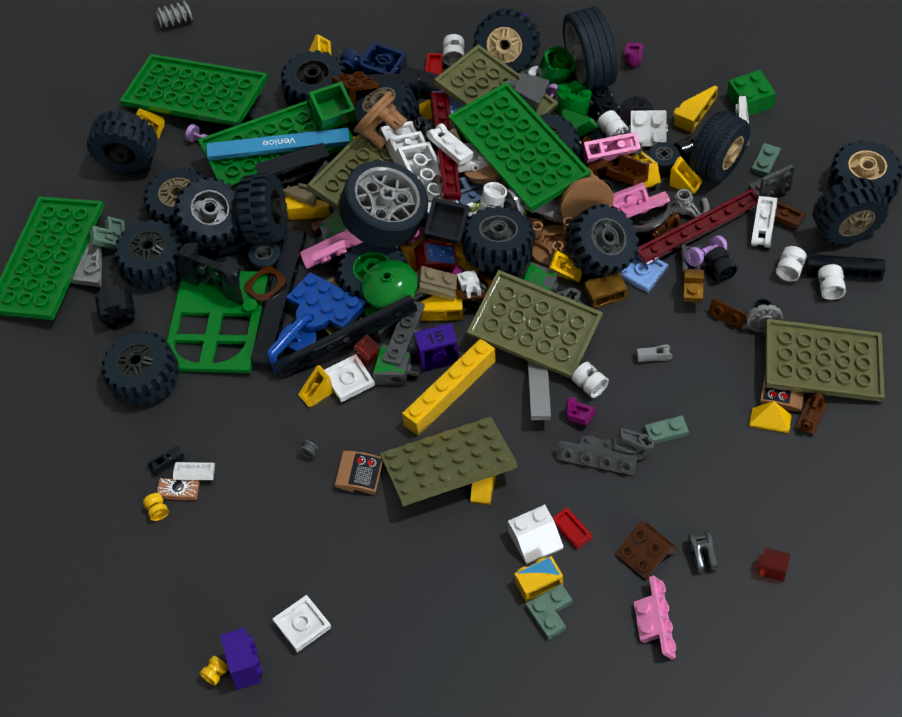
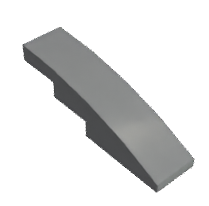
M528 361L531 421L551 420L548 369Z

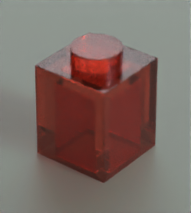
M765 548L764 556L759 555L757 567L761 568L759 576L784 581L790 554Z

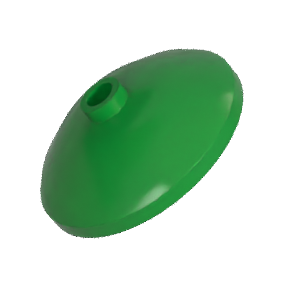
M386 260L375 264L365 273L361 283V290L365 300L371 306L382 309L408 295L413 298L418 288V279L415 271L408 264L398 260Z

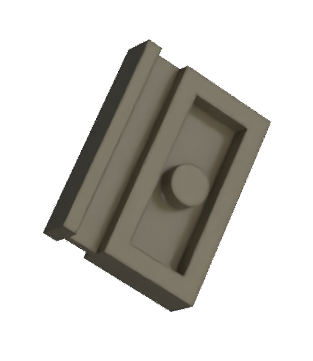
M421 266L419 270L418 292L454 300L456 297L457 275Z

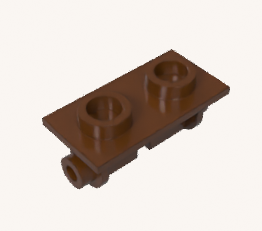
M671 214L664 223L651 230L645 237L651 241L682 225L679 223V214Z
M712 298L707 314L742 330L744 321L747 322V312L731 307V305L722 302L721 299Z
M817 393L813 397L809 396L795 428L812 435L815 434L828 403L824 402L822 394Z

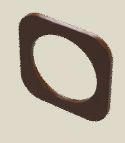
M266 266L246 282L244 289L257 301L265 302L285 285L286 278L272 266ZM264 274H274L277 276V284L270 292L257 294L253 291V284L260 276Z
M476 274L478 279L487 283L488 288L485 292L481 293V296L471 295V298H467L466 293L461 290L457 281L456 297L462 300L484 299L493 278L487 274Z

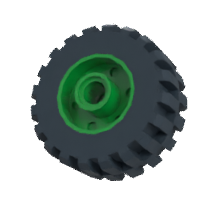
M365 242L361 243L358 247H352L350 252H346L343 255V259L340 260L339 268L337 269L339 287L345 292H349V295L357 296L359 299L366 301L361 290V283L365 273L372 266L382 261L398 260L407 264V260L403 253L398 249L394 250V247L383 248L365 244Z

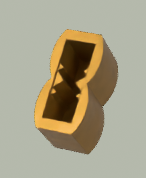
M611 273L603 278H591L585 282L584 292L592 308H599L609 303L619 302L628 297V288L620 273Z

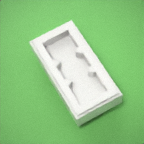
M175 462L173 480H213L215 463Z

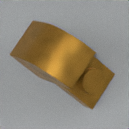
M684 269L683 302L703 303L704 270Z

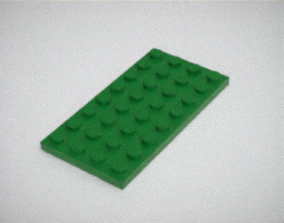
M150 54L119 101L121 106L237 126L244 120L269 77L267 73Z
M508 82L448 115V119L502 181L516 193V196L520 198L521 202L530 212L563 194L573 182L591 176V171Z
M307 101L200 138L198 141L208 161L207 143L322 130L313 111L308 107ZM344 124V125H342V126H339V127H336V128H333V129L348 128V127H347L346 124ZM348 129V131H349V140H350V142H351L354 138H353V136H352L350 130ZM346 146L329 147L326 150L329 154L343 150ZM292 152L208 161L217 181L222 179L224 184L230 183L233 189H236L242 177L257 174L255 164Z
M38 197L0 277V315L54 320L90 240V228L96 226L105 205L102 201Z

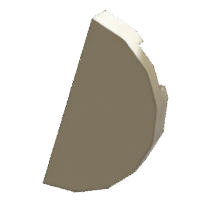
M299 183L297 186H288L283 190L285 196L311 207H314L316 204V195L307 189L306 184Z

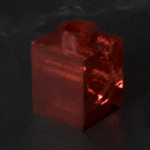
M366 334L353 347V352L368 364L380 352V346Z

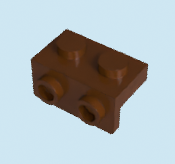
M625 155L619 156L618 166L606 169V176L613 178L614 181L625 182L628 186L648 181L649 164Z

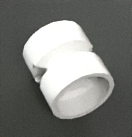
M450 34L443 39V62L446 65L451 66L464 56L465 41L462 36Z
M613 110L602 114L597 121L598 127L606 134L607 138L629 134V128Z
M487 183L483 189L479 210H485L486 207L496 208V206L503 208L507 195L506 188L500 183Z
M796 246L784 248L776 268V274L785 281H797L807 258L805 251Z
M831 264L819 269L818 278L822 297L827 300H836L846 294V286L843 280L842 268L839 265Z
M589 362L581 364L572 376V381L580 388H583V391L591 398L599 396L609 382V379L601 372H597V369Z

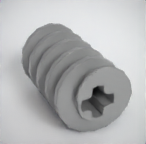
M182 1V6L177 2L176 8L170 4L169 10L166 6H163V11L159 7L157 8V17L161 29L162 23L168 27V22L174 25L175 20L181 24V18L187 22L188 16L193 20L190 7L185 1Z

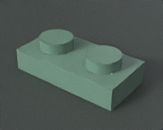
M764 143L752 166L751 173L763 177L769 175L777 161L781 148Z
M683 415L646 424L644 428L646 434L653 439L654 444L689 435Z

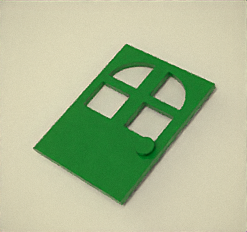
M240 271L239 282L244 301L243 305L228 300L225 292L218 290L214 286L205 285L202 282L198 286H194L182 281L181 278L166 340L178 360L179 372L251 373V356L261 323L264 302L257 301L245 291L244 286L258 271ZM264 274L256 279L253 284V291L255 293L266 294L270 274ZM182 316H209L206 333L178 334ZM238 316L250 319L247 335H220L223 317ZM176 343L203 344L199 362H191L182 358L176 352ZM218 344H245L243 349L233 358L214 363Z

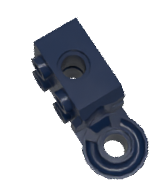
M377 42L371 44L363 55L351 49H342L339 54V60L343 63L346 73L360 71L365 75L399 74L402 66H407V54L405 52Z

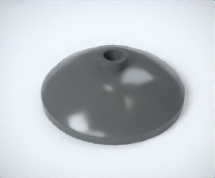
M667 202L662 207L649 209L646 213L632 216L630 218L633 222L632 226L636 227L637 233L649 232L664 223L672 211L670 202Z

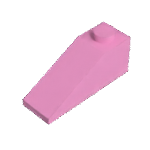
M634 132L584 142L581 152L585 166L596 163L598 160L606 159L611 161L619 158L620 155H627L641 148L637 133Z

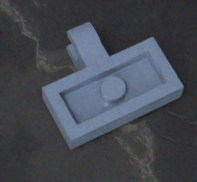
M465 176L459 178L461 199L458 202L464 205H468L471 202L473 204H480L485 185L475 184L471 186Z

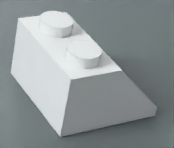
M545 505L508 521V533L526 565L563 549L555 522Z

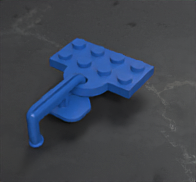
M309 273L286 297L289 303L298 307L296 310L297 320L283 329L278 336V340L267 352L273 372L277 373L273 363L278 361L277 356L286 347L296 352L317 341L316 331L322 330L330 324L338 329L352 324L368 307L367 302L359 299L357 296L353 297L349 295V292H345L334 284Z

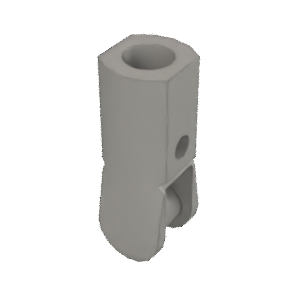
M665 344L657 347L636 349L637 362L669 361L672 359V354L670 353L671 346Z

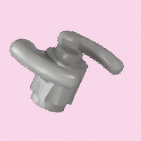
M681 189L675 194L674 201L670 203L672 207L671 214L688 215L692 218L701 215L693 204V196L689 190ZM702 198L701 203L703 205V213L710 210V204L707 198Z

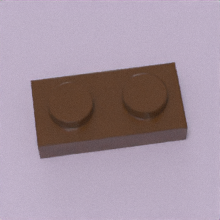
M777 201L775 221L797 230L804 220L806 213Z

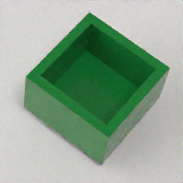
M761 70L733 78L728 82L727 95L735 107L736 104H739V96H746L748 116L774 108L776 92Z
M342 81L309 92V105L321 130H330L355 121V108Z

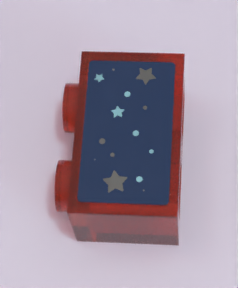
M425 240L414 248L416 269L420 270L421 266L450 272L458 266L455 245H448L444 242L433 243L430 240Z

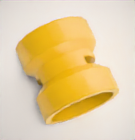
M160 493L150 494L143 500V505L145 509L149 510L148 515L152 521H159L169 513L167 506L163 504L164 500Z
M212 656L208 661V666L203 667L199 674L208 683L216 686L220 681V676L225 674L229 667L220 658Z

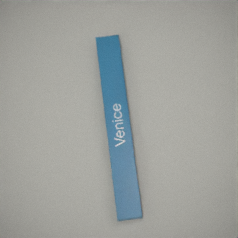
M348 128L207 143L208 161L293 152L323 143L325 148L347 146L350 143Z

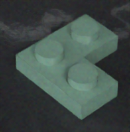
M107 216L105 219L106 229L97 226L90 228L91 244L114 249L116 240L119 236H122L121 233L125 230L124 220Z
M560 584L527 602L526 608L549 640L566 630V626L557 612L571 605L573 600L563 585Z

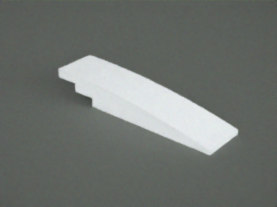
M412 121L405 122L395 132L389 126H382L379 129V133L387 141L385 146L393 162L414 173L427 191L428 210L424 216L427 221L433 197L442 199L438 160L430 141H425L421 131L417 132ZM447 200V201L459 203L458 200Z

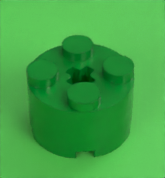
M550 47L549 50L545 51L539 64L538 72L543 79L549 80V84L559 85L568 83L577 66V61H574L573 56L564 47Z
M574 80L572 83L559 84L555 99L558 105L554 109L555 112L563 117L562 110L566 109L587 116L592 91L586 89L582 82Z

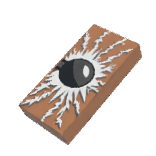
M160 478L157 493H160L163 499L197 500L200 481Z

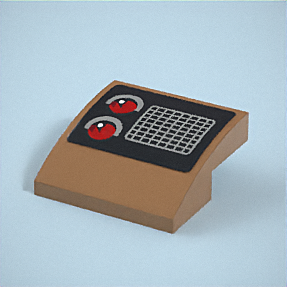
M764 377L761 405L775 401L786 411L802 412L805 392L766 388Z
M343 451L334 487L352 493L354 490L374 495L382 468V458L363 452Z

